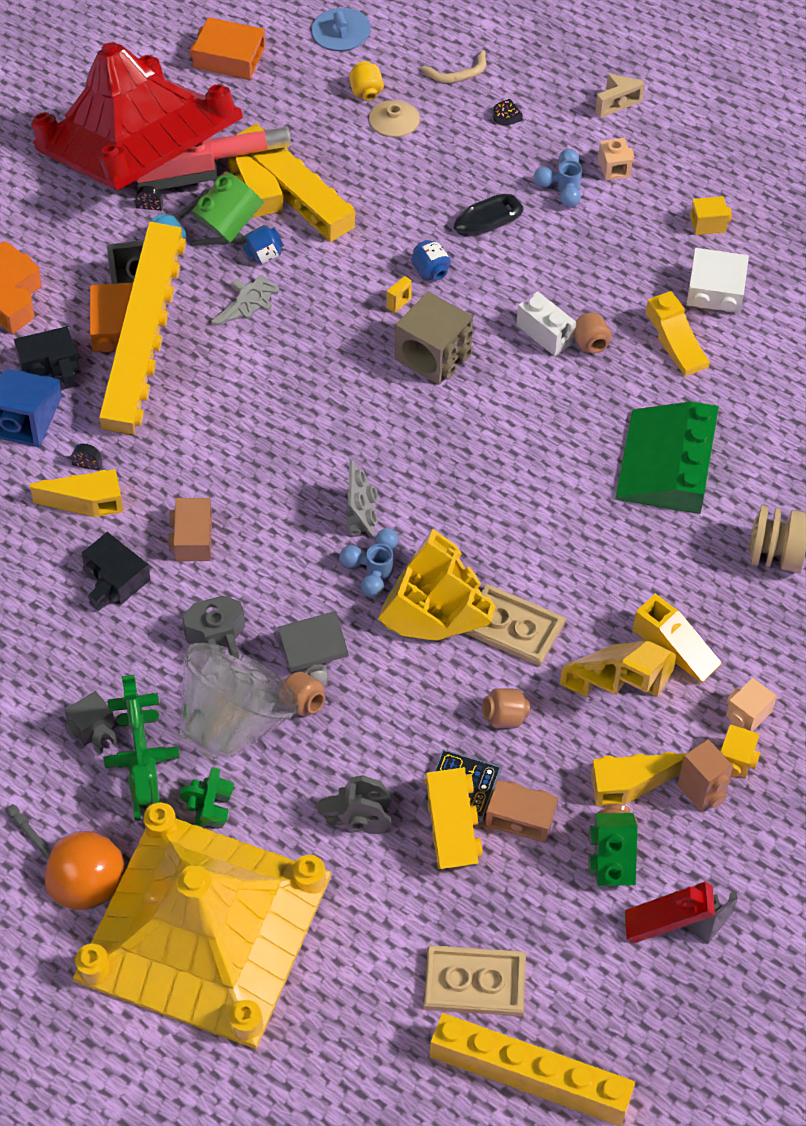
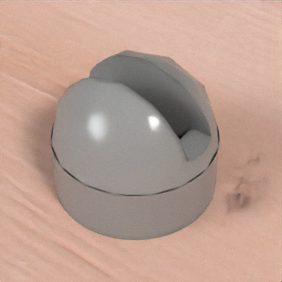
M322 664L313 665L304 671V673L320 681L323 686L328 681V672Z

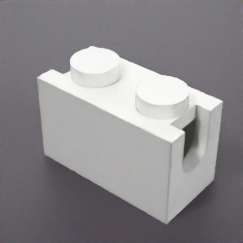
M538 291L534 293L529 304L522 302L518 305L516 326L552 355H558L574 343L575 338L573 335L576 321Z

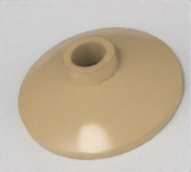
M389 100L379 103L371 110L369 122L371 127L381 135L402 137L412 133L418 127L420 116L417 109L411 104L399 100Z

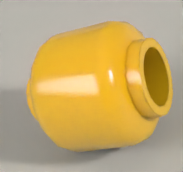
M369 61L355 64L348 75L353 95L357 98H363L365 101L376 99L384 88L379 67Z

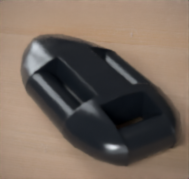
M513 194L494 195L463 210L456 218L453 228L457 232L466 234L489 232L516 220L523 213L524 207ZM509 205L512 209L508 211L505 206Z

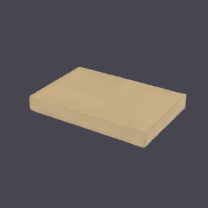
M486 583L481 593L485 597H490L496 606L492 621L488 626L464 632V634L540 667L565 625L566 617Z
M428 945L424 1010L523 1017L526 952Z

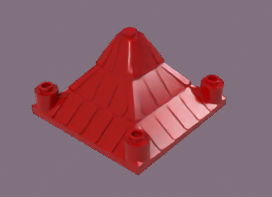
M109 42L101 47L102 49L97 52L85 83L86 88L65 114L66 118L58 123L53 114L42 112L34 117L31 127L36 138L33 144L38 152L118 191L241 120L243 115L241 108L236 107L230 88L222 84H216L211 86L205 95L197 93L166 79L157 57L144 55L138 59L123 45Z

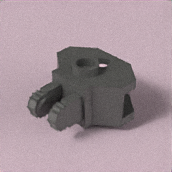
M219 596L193 603L182 616L187 643L205 648L206 653H210L214 665L221 664L222 658L219 650L228 648L232 660L239 659V651L235 639L245 628L244 610L241 601ZM209 607H215L217 609L212 610L209 613L206 611Z
M361 775L351 777L345 787L339 788V795L322 798L316 807L318 813L325 817L326 822L331 826L345 824L349 830L381 834L385 833L391 824V817L384 811L391 804L392 795L381 781Z

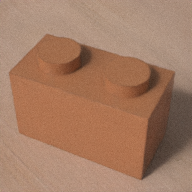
M176 498L175 510H170V527H174V533H169V551H174L175 561H211V498Z
M707 739L684 755L677 786L701 812L710 806L716 808L727 797L726 791L731 782L730 776L733 765Z
M497 780L487 809L485 826L546 843L557 811L558 797L552 796L544 790L535 791L522 787L516 782Z

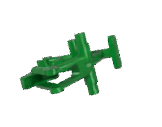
M135 675L122 676L124 697L108 699L109 712L127 709V713L119 714L116 721L119 726H130L132 729L134 751L119 752L116 755L103 756L105 768L129 767L128 781L134 819L139 821L141 820L140 805L149 804L151 795L153 804L160 802L156 763L167 762V760L180 757L178 746L147 749L144 724L158 721L159 713L155 709L142 711L141 707L159 705L158 693L138 695Z

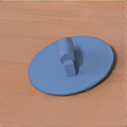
M351 8L328 10L318 16L312 25L314 40L320 46L333 51H346L360 46L367 40L371 31L368 18L363 13Z

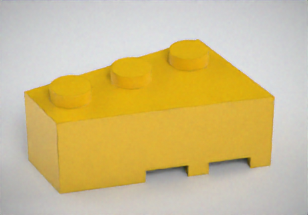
M465 767L426 773L423 776V781L427 787L429 801L427 805L431 815L432 835L438 869L479 864L478 857H483L480 837L475 838L473 825H478L476 806H470L469 793H474L471 774L465 773Z

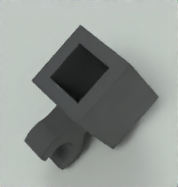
M96 691L65 709L67 723L64 726L72 739L78 738L84 746L93 741V747L99 754L104 752L103 746L100 743L102 740L107 739L113 745L117 744L116 735L111 730L115 727L113 711L109 712L108 705Z

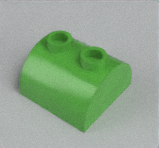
M225 171L216 179L215 184L205 196L200 198L191 213L200 223L231 243L264 202L239 178Z

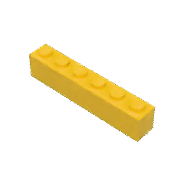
M255 123L236 135L264 131V129ZM287 147L246 154L275 175L283 193V200L329 242L355 228L356 213L353 206L348 202L346 203L333 188H329L321 181L316 173H312L302 160L294 157Z
M443 1012L430 1043V1058L618 1126L623 1124L636 1082Z

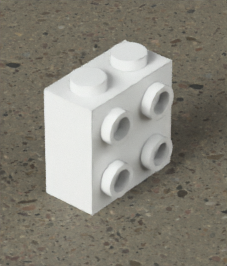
M695 248L687 305L740 313L749 255Z

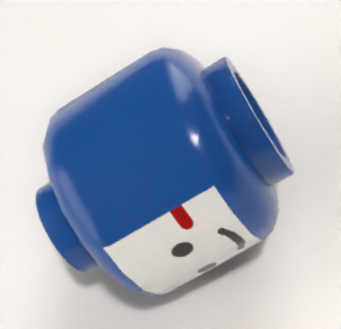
M262 225L246 234L245 241L247 244L243 246V249L250 261L255 259L258 264L262 265L280 256L281 247L284 244L275 227L270 228L267 225Z
M425 240L413 249L411 261L421 278L425 280H440L446 276L451 260L439 242Z

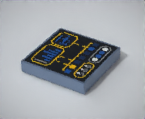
M442 749L434 772L465 767V773L471 774L474 793H469L470 806H476L478 822L483 823L502 767ZM426 791L423 799V805L428 807L427 802L429 801L428 794Z

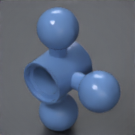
M565 149L559 155L560 165L558 173H553L548 167H540L534 172L533 180L541 188H546L553 182H557V188L561 192L560 200L562 204L566 207H574L581 199L579 190L582 166L579 163L578 153L573 149Z
M381 529L376 535V544L367 550V555L363 554L360 548L354 545H348L340 552V561L343 566L351 569L358 567L360 564L366 565L368 576L361 582V591L368 598L379 597L384 590L383 581L390 578L393 573L392 550L397 547L399 542L398 535L393 529Z

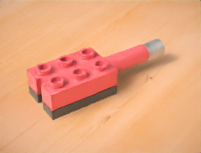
M286 126L216 139L209 137L138 178V187L153 186L160 190L216 180L217 159L291 146L289 129Z

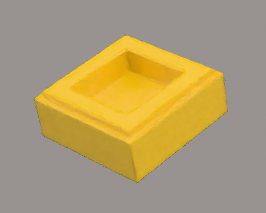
M404 276L387 290V309L393 313L397 312L411 300L412 280Z

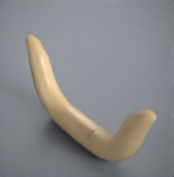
M482 50L479 53L477 65L470 69L450 74L439 73L427 66L420 67V70L440 83H456L471 79L484 71L486 67V51Z

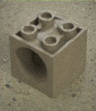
M427 291L395 324V360L440 385L445 378H451L459 363L467 361L472 354L473 316Z

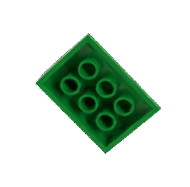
M689 401L632 409L615 499L700 514L719 406Z

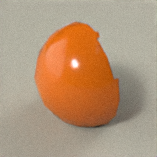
M77 831L60 838L54 845L47 862L45 872L47 892L57 903L69 909L87 910L104 903L115 894L120 880L125 873L126 865L122 853L108 837L95 831Z

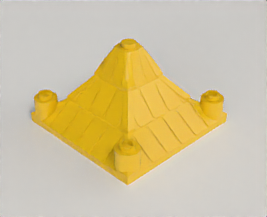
M161 802L154 803L144 812L145 831L94 934L91 944L84 945L76 953L75 965L77 970L73 976V981L257 1050L331 879V871L325 870L324 863L315 855H304L294 861L288 857L176 818L175 811L170 805Z

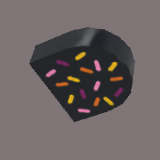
M511 99L499 102L493 108V120L499 125L508 126L523 119L522 112Z
M153 186L140 187L135 197L136 209L162 211V193Z
M85 443L77 444L71 454L73 466L100 471L102 456L96 447Z

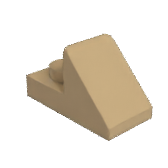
M608 74L606 90L597 94L596 114L602 118L642 102L645 83L643 80Z

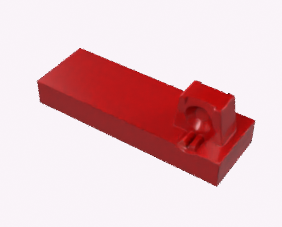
M704 881L695 886H689L626 909V939L632 943H638L715 916L713 886Z

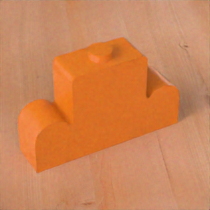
M3 241L0 243V325L13 335L34 318L31 294L42 286L39 266L32 261L29 255L26 253L22 254L10 243Z

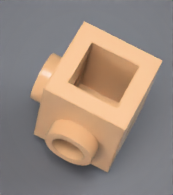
M625 138L600 141L598 161L605 180L631 176L634 153L632 148H628Z
M752 678L741 690L736 688L729 695L726 717L729 718L734 726L754 731L772 713L777 695Z

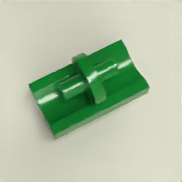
M211 767L209 777L203 779L201 788V782L196 779L192 780L191 786L181 788L179 797L187 803L186 809L188 811H195L196 805H198L194 822L196 826L205 828L207 825L222 828L227 821L228 808L214 805V801L218 799L228 802L233 792L234 783L219 777L221 769Z

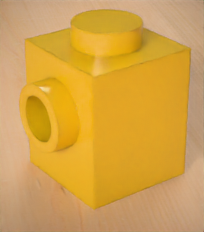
M724 196L692 199L690 219L695 235L726 232L727 224L732 220V212L730 206H726Z
M731 724L720 752L733 765L730 777L746 779L749 768L755 770L761 752L755 750L760 734Z

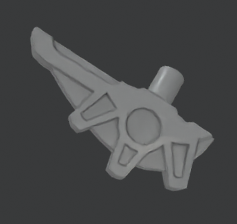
M263 274L259 275L255 282L248 285L239 279H235L231 284V288L240 293L239 296L222 313L211 320V325L221 326L226 322L241 317L249 319L252 317V313L261 308L266 311L270 310L272 304L269 302L270 296L277 295L279 287L270 283Z

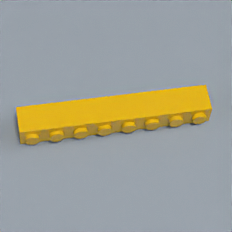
M149 221L99 416L101 429L134 435L136 426L142 425L144 410L141 409L142 402L148 401L150 385L147 382L149 376H154L156 369V360L153 359L155 351H160L162 345V335H159L161 327H166L168 321L166 305L167 302L172 303L174 296V287L171 286L173 278L178 279L180 272V263L177 262L179 255H184L186 248V239L182 238V227Z

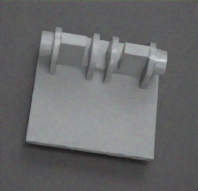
M350 459L347 530L351 536H359L361 532L367 531L370 537H374V526L378 522L375 512V502L378 501L377 490L374 485H370L363 469H359L353 459Z

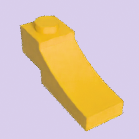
M669 291L648 299L645 314L659 332L658 340L686 377L709 368L710 361L704 354L689 326L684 313V307L673 292Z

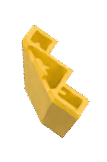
M432 529L393 586L382 606L378 620L387 629L395 631L401 636L437 641L488 626L492 621L496 606L490 597H485L478 589L481 583L471 567L465 568L459 557L462 553L457 545Z
M650 641L614 644L565 664L561 672L560 685L587 697L594 685L617 695L624 682L658 697L674 670L677 655L667 648L658 646Z

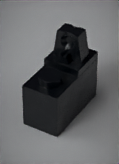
M68 326L13 339L21 371L40 376L51 374L52 378L61 376L65 388L76 386L74 372L79 371V365Z
M108 531L82 552L84 572L92 580L98 579L95 589L88 594L90 605L97 611L110 602H118L122 605L151 580L149 564Z

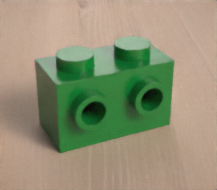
M634 813L595 814V826H589L590 845H594V854L589 855L588 866L589 874H595L597 886L636 885L638 826Z

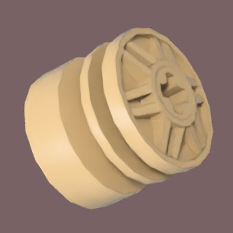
M761 504L760 510L753 521L749 543L751 565L758 566L760 555L763 553L767 554L766 568H770L774 556H780L781 570L801 573L806 552V512L792 509L787 522L781 521L780 507H776L773 519H767L769 505Z

